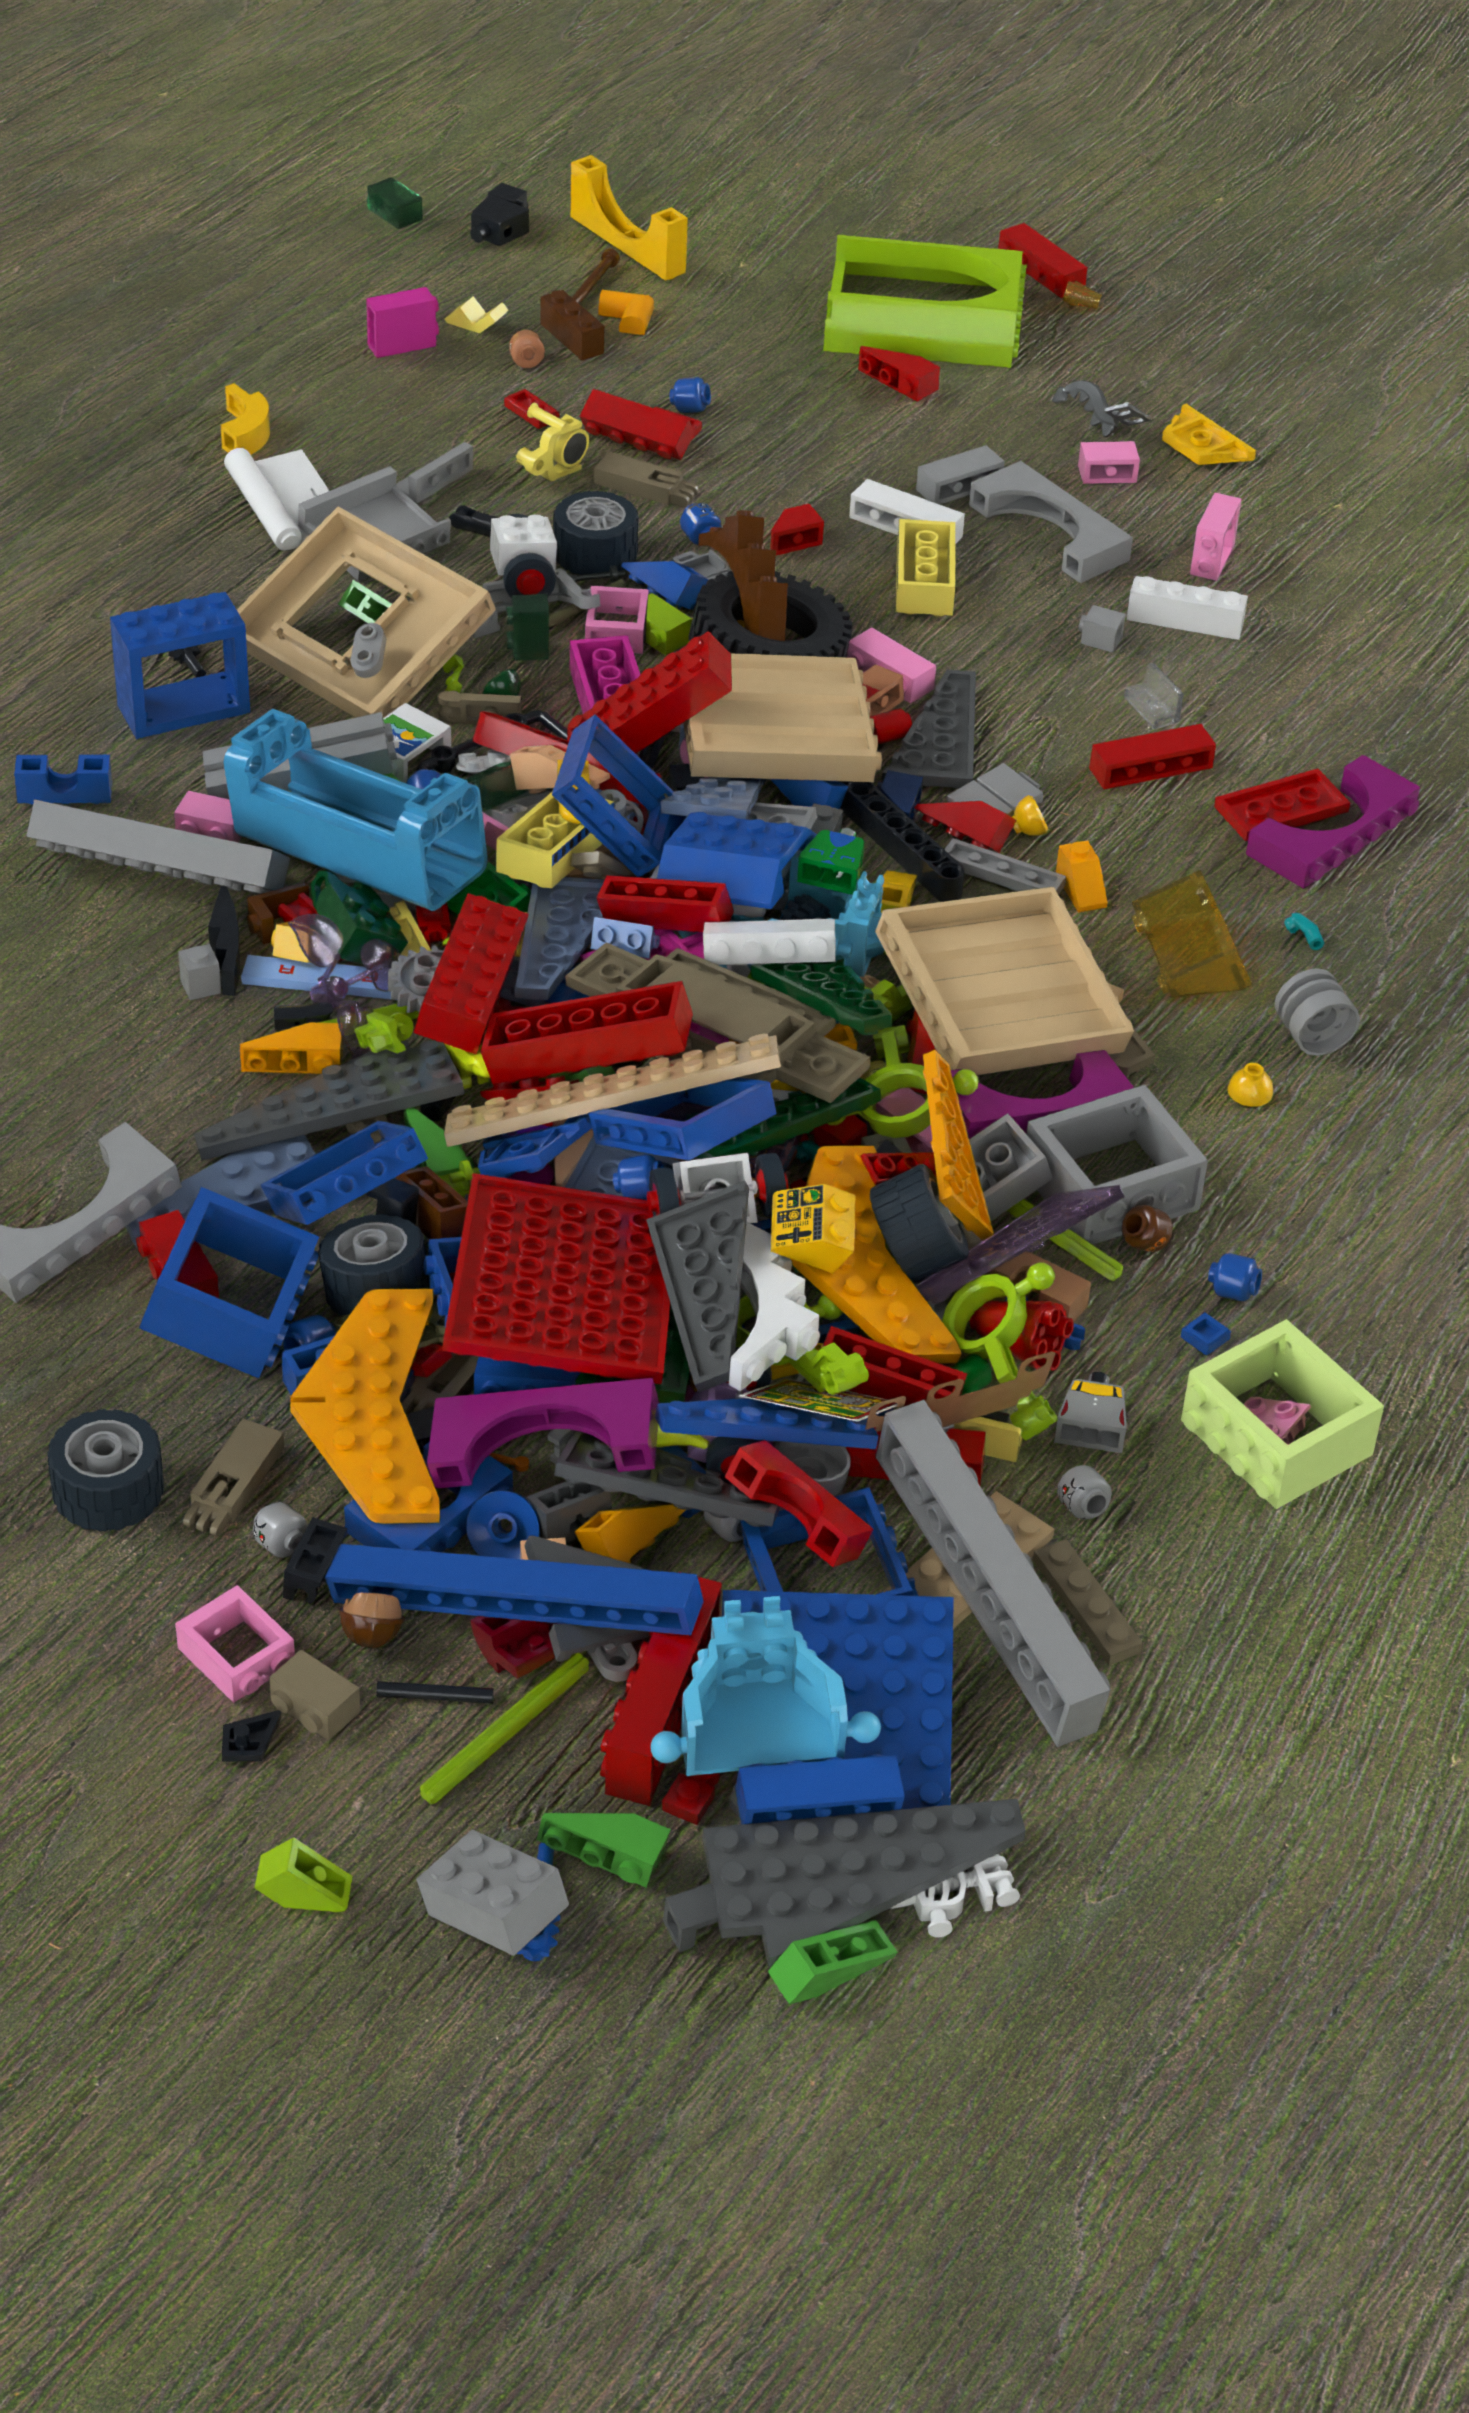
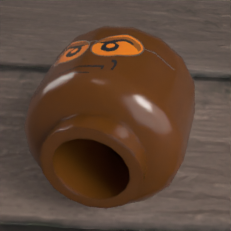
M1137 1205L1126 1213L1122 1221L1121 1230L1122 1236L1128 1245L1145 1252L1155 1253L1162 1250L1169 1243L1172 1237L1173 1226L1170 1217L1165 1212L1149 1205Z

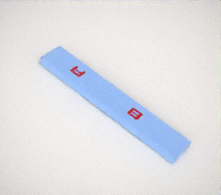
M247 955L241 975L242 984L391 999V992L388 991L389 969L324 962L306 963L285 958Z

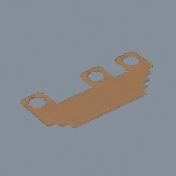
M1055 1352L1044 1353L1023 1361L1015 1380L961 1396L959 1395L964 1383L963 1379L937 1385L928 1392L926 1403L932 1412H936L939 1415L942 1427L1017 1405L1019 1399L1028 1397L1032 1390L1045 1385ZM1039 1358L1047 1359L1046 1364L1041 1368L1030 1372L1025 1370L1026 1366L1032 1361ZM949 1385L956 1387L950 1395L941 1399L934 1398V1394L939 1389ZM900 1396L875 1404L870 1409L865 1429L876 1427L875 1431H881L884 1416H877L876 1411L883 1405L892 1402L898 1404L896 1409L904 1407L906 1397Z

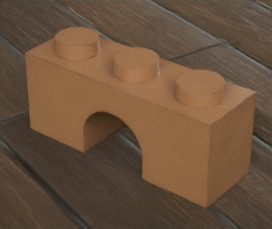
M1001 1239L981 1260L978 1277L999 1274L1009 1278L1014 1285L1027 1277L1028 1269L1033 1264L1039 1262L1046 1263L1053 1268L1055 1279L1050 1288L1033 1290V1292L1039 1294V1301H1052L1062 1304L1066 1310L1067 1317L1072 1318L1073 1322L1088 1307L1091 1288L1090 1281L1004 1239Z

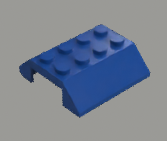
M704 812L690 813L664 844L657 879L725 883L732 904L772 909L785 893L782 877L783 868L799 850L802 852L817 834L807 827L794 826L791 823L778 824L764 822L761 819H738L730 815H707Z

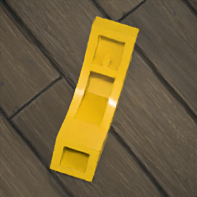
M233 383L225 386L226 410L237 418L221 424L222 449L229 453L233 449L244 448L252 455L260 450L269 439V405L266 398L259 391L249 395Z

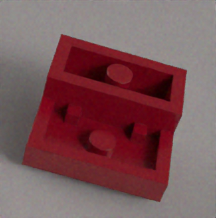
M477 1616L470 1620L475 1640L483 1656L497 1673L506 1669L518 1679L555 1658L549 1632L553 1624L561 1623Z

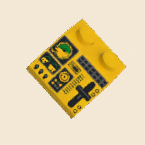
M827 1184L776 1191L772 1198L771 1252L834 1273L854 1252L855 1194Z

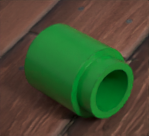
M970 1354L950 1367L967 1373L962 1395L981 1390L992 1381V1369L989 1362L976 1354Z

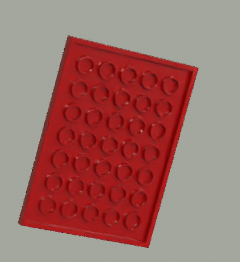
M473 1173L442 1351L453 1352L458 1355L486 1357L496 1361L505 1360L525 1363L530 1366L551 1367L568 1372L590 1373L607 1378L616 1377L629 1380L653 1378L655 1384H662L670 1299L646 1221L653 1217V1212L649 1211L647 1200Z

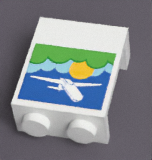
M404 703L383 718L385 724L391 723L394 735L393 742L397 759L392 760V774L401 782H407L408 761L427 748L433 750L438 746L451 747V726L407 703Z

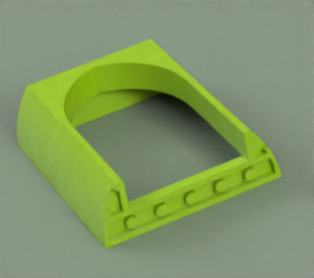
M837 235L836 261L831 291H828L823 351L859 354L860 347L867 346L921 356L929 361L1011 368L1012 358H1018L1027 266L1022 264L1023 251ZM846 274L988 286L995 288L997 291L968 300L933 301L844 293L843 289Z

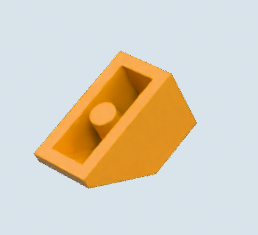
M1089 841L1059 845L1056 873L1066 876L1064 890L1078 913L1106 908L1108 901L1100 860Z

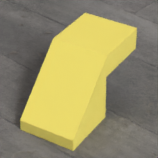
M473 296L445 318V321L448 324L481 333L498 321L509 310L501 302L486 313Z

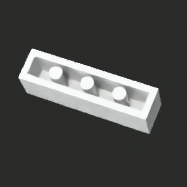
M866 479L851 494L849 518L896 535H898L899 519L955 522V544L963 537L965 514L870 479Z
M1135 576L1130 591L1127 620L1239 640L1244 624L1248 596L1233 591L1213 590L1205 586L1196 587L1176 581L1168 582L1156 580L1148 576Z
M835 919L705 922L703 931L704 959L717 965L835 962Z

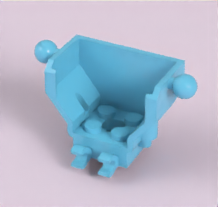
M799 850L791 858L787 903L790 900L794 902V897L798 895L801 897L802 894H806L827 906L831 914V918L827 919H835L836 956L841 955L844 959V966H850L859 977H864L871 958L884 952V948L875 933L882 915L883 875L878 876L876 883H870L866 878L867 872L863 871L858 880L857 891H854L853 895L797 882L798 858L801 853ZM747 964V966H748V968H749L750 970H751V965H753V964Z
M780 1596L764 1597L763 1613H741V1601L731 1600L724 1601V1617L712 1618L711 1640L709 1641L708 1648L698 1651V1661L691 1667L693 1680L683 1692L681 1738L671 1731H662L652 1739L651 1753L656 1760L662 1763L674 1762L683 1754L686 1776L739 1771V1768L757 1763L768 1766L786 1764L795 1760L817 1762L833 1757L844 1759L846 1737H853L860 1743H870L879 1736L881 1724L878 1717L868 1711L858 1712L848 1721L842 1677L821 1661L815 1651L807 1648V1642L803 1640L802 1634L793 1628L791 1610L780 1611Z

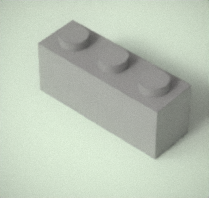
M985 445L918 466L916 490L928 501L939 505L970 495L972 481L1003 469L1005 461Z

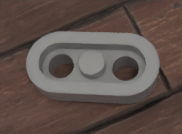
M364 624L355 633L350 662L355 674L359 677H372L382 668L387 639L379 624Z
M630 1642L618 1646L610 1643L599 1646L595 1652L589 1653L601 1675L608 1680L615 1682L625 1681L628 1679L631 1670L636 1671L637 1653Z

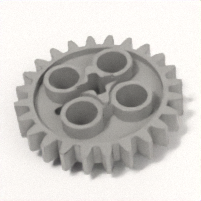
M436 945L432 946V951H427L422 946L419 953L408 950V957L399 955L398 962L393 961L392 968L388 971V991L391 992V999H398V1007L407 1006V1013H412L416 1010L420 1012L423 999L443 954V951L439 950Z

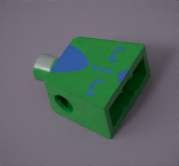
M843 828L839 833L821 830L799 855L797 882L853 895V892L857 891V884L862 870L864 840L858 838L855 831L850 828Z

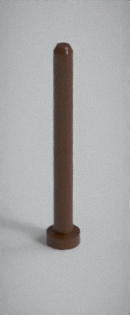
M609 248L601 255L602 261L572 296L576 302L580 304L606 271L619 263L620 256L616 250Z

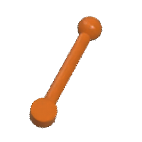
M493 1452L489 1454L498 1462L513 1465L517 1471L524 1472L529 1468V1459L525 1456L512 1458Z

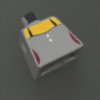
M1103 1372L1091 1373L1088 1380H1073L1058 1414L1054 1443L1122 1453L1127 1427L1124 1389L1119 1385L1109 1384L1110 1379Z

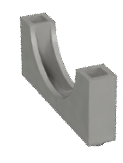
M1022 461L971 482L969 506L986 518L1009 513L1027 514L1046 519L1063 528L1073 538V541L1064 546L1061 570L1079 583L1130 561L1132 536Z
M127 1122L122 1123L98 1140L104 1163L109 1167V1174L99 1194L85 1208L63 1221L39 1228L21 1229L0 1224V1289L15 1303L33 1293L39 1286L55 1275L60 1274L69 1265L90 1253L99 1244L117 1234L122 1228L138 1217L143 1216L152 1207L165 1198L170 1197L182 1187L176 1164Z

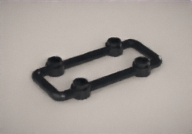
M534 710L524 715L511 713L505 716L528 726L535 722H540L555 735L567 740V728L545 711ZM473 738L454 747H435L431 751V757L421 761L417 765L416 771L435 769L439 773H448L454 767L455 759L458 758L459 754L470 753L483 746L473 742ZM511 767L490 777L482 775L473 776L468 780V783L479 788L481 803L489 800L493 788L514 779L513 770Z

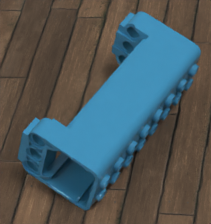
M271 709L231 738L232 745L224 756V770L234 829L238 835L431 911L439 909L484 872L488 856L480 790L476 785L468 783L467 780L444 773L438 778H433L430 781L431 783L424 789L414 787L313 749L310 730L306 724L295 719L294 716L275 709ZM289 758L291 783L288 784V789L292 792L260 781L262 777Z

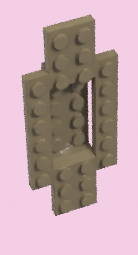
M606 942L565 976L566 986L590 997L682 981L693 1012L692 1022L739 1043L749 1042L748 1039L758 1034L776 1035L780 1050L781 1067L742 1076V1078L768 1081L770 1084L777 1079L832 1103L870 1068L869 1056L824 1037L836 1026V1019L820 1014V1011L789 995L679 948H676L667 957L656 954L648 961ZM689 1031L685 1051L665 1057L674 1060L682 1058L684 1053L691 1050L699 1049L702 1050V1053L715 1050L719 1043Z

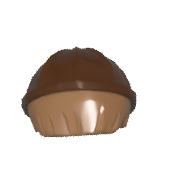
M357 1593L351 1600L350 1598L346 1599L344 1605L339 1608L341 1624L345 1634L352 1642L361 1647L377 1648L390 1642L398 1633L401 1624L405 1622L398 1598L387 1594Z

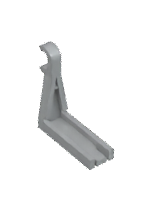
M562 568L556 569V583L552 594L546 600L539 603L559 600L573 603L581 609H592L601 606L599 594L592 595L591 589L582 590ZM503 580L483 583V588L489 591L493 603L502 602L494 604L497 613L532 606L514 601L506 592Z

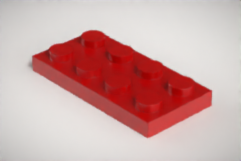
M1317 768L1215 797L1214 807L1246 842L1249 839L1250 830L1268 818L1295 828L1349 812L1350 801Z

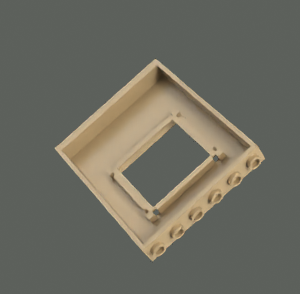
M339 506L306 537L304 542L237 609L246 626L248 654L355 718L382 712L384 718L404 703H408L496 610L488 590ZM350 566L401 594L375 621L376 624L382 627L387 640L382 668L376 675L369 678L357 676L352 668L350 660L353 645L341 656L292 627Z

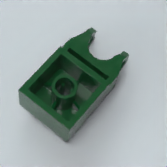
M319 871L311 883L313 906L318 913L315 920L336 956L373 968L391 969L392 962L397 961L408 941L401 931V926L389 912L390 908L371 887L354 881L352 888L340 881L333 873ZM325 879L326 888L321 891V884Z

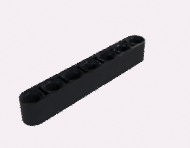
M839 781L848 786L840 809L909 874L917 875V881L941 902L961 899L964 868L871 782Z

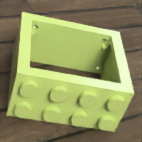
M1286 1319L1190 1370L1181 1421L1188 1430L1194 1432L1204 1441L1213 1453L1218 1454L1232 1468L1235 1474L1248 1482L1261 1498L1266 1499L1275 1509H1278L1372 1456L1384 1405ZM1272 1379L1298 1403L1310 1404L1311 1408L1308 1412L1323 1426L1287 1445L1236 1397Z

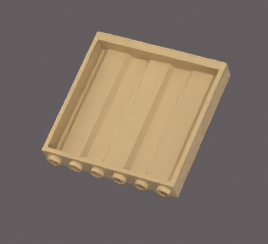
M731 653L732 691L683 722L691 777L874 782L876 770L881 769L882 755L881 752H877L878 737L873 735L874 719L870 718V702H866L867 688L862 686L863 670H858L856 658Z
M1054 887L886 909L882 912L875 933L928 1032L937 1052L949 1063L950 1070L969 1069L974 1071L976 1075L1071 1061L1075 1060L1077 1053L1105 1050L1109 1055L1125 1051L1134 1032L1132 1023L1127 1019L1119 1005L1117 996L1113 994L1103 971L1099 969L1092 956L1091 949L1084 942L1077 924L1073 922L1064 901L1059 897Z

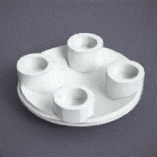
M492 749L487 751L488 755L476 757V753L459 754V762L456 764V768L469 774L493 775L511 768L512 765L509 755Z

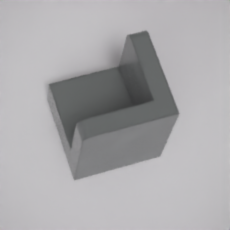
M710 1883L665 1898L663 1922L679 1952L695 1946L697 1929L718 1922L714 1891Z

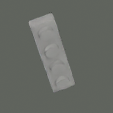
M954 838L944 849L963 866L964 873L1011 890L1025 891L1054 887L1059 895L1065 886V875Z

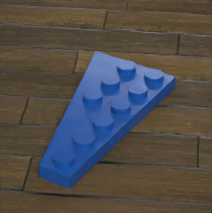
M749 1398L658 1403L655 1412V1419L662 1432L867 1449H876L879 1438L874 1428L865 1429L867 1418L857 1422Z

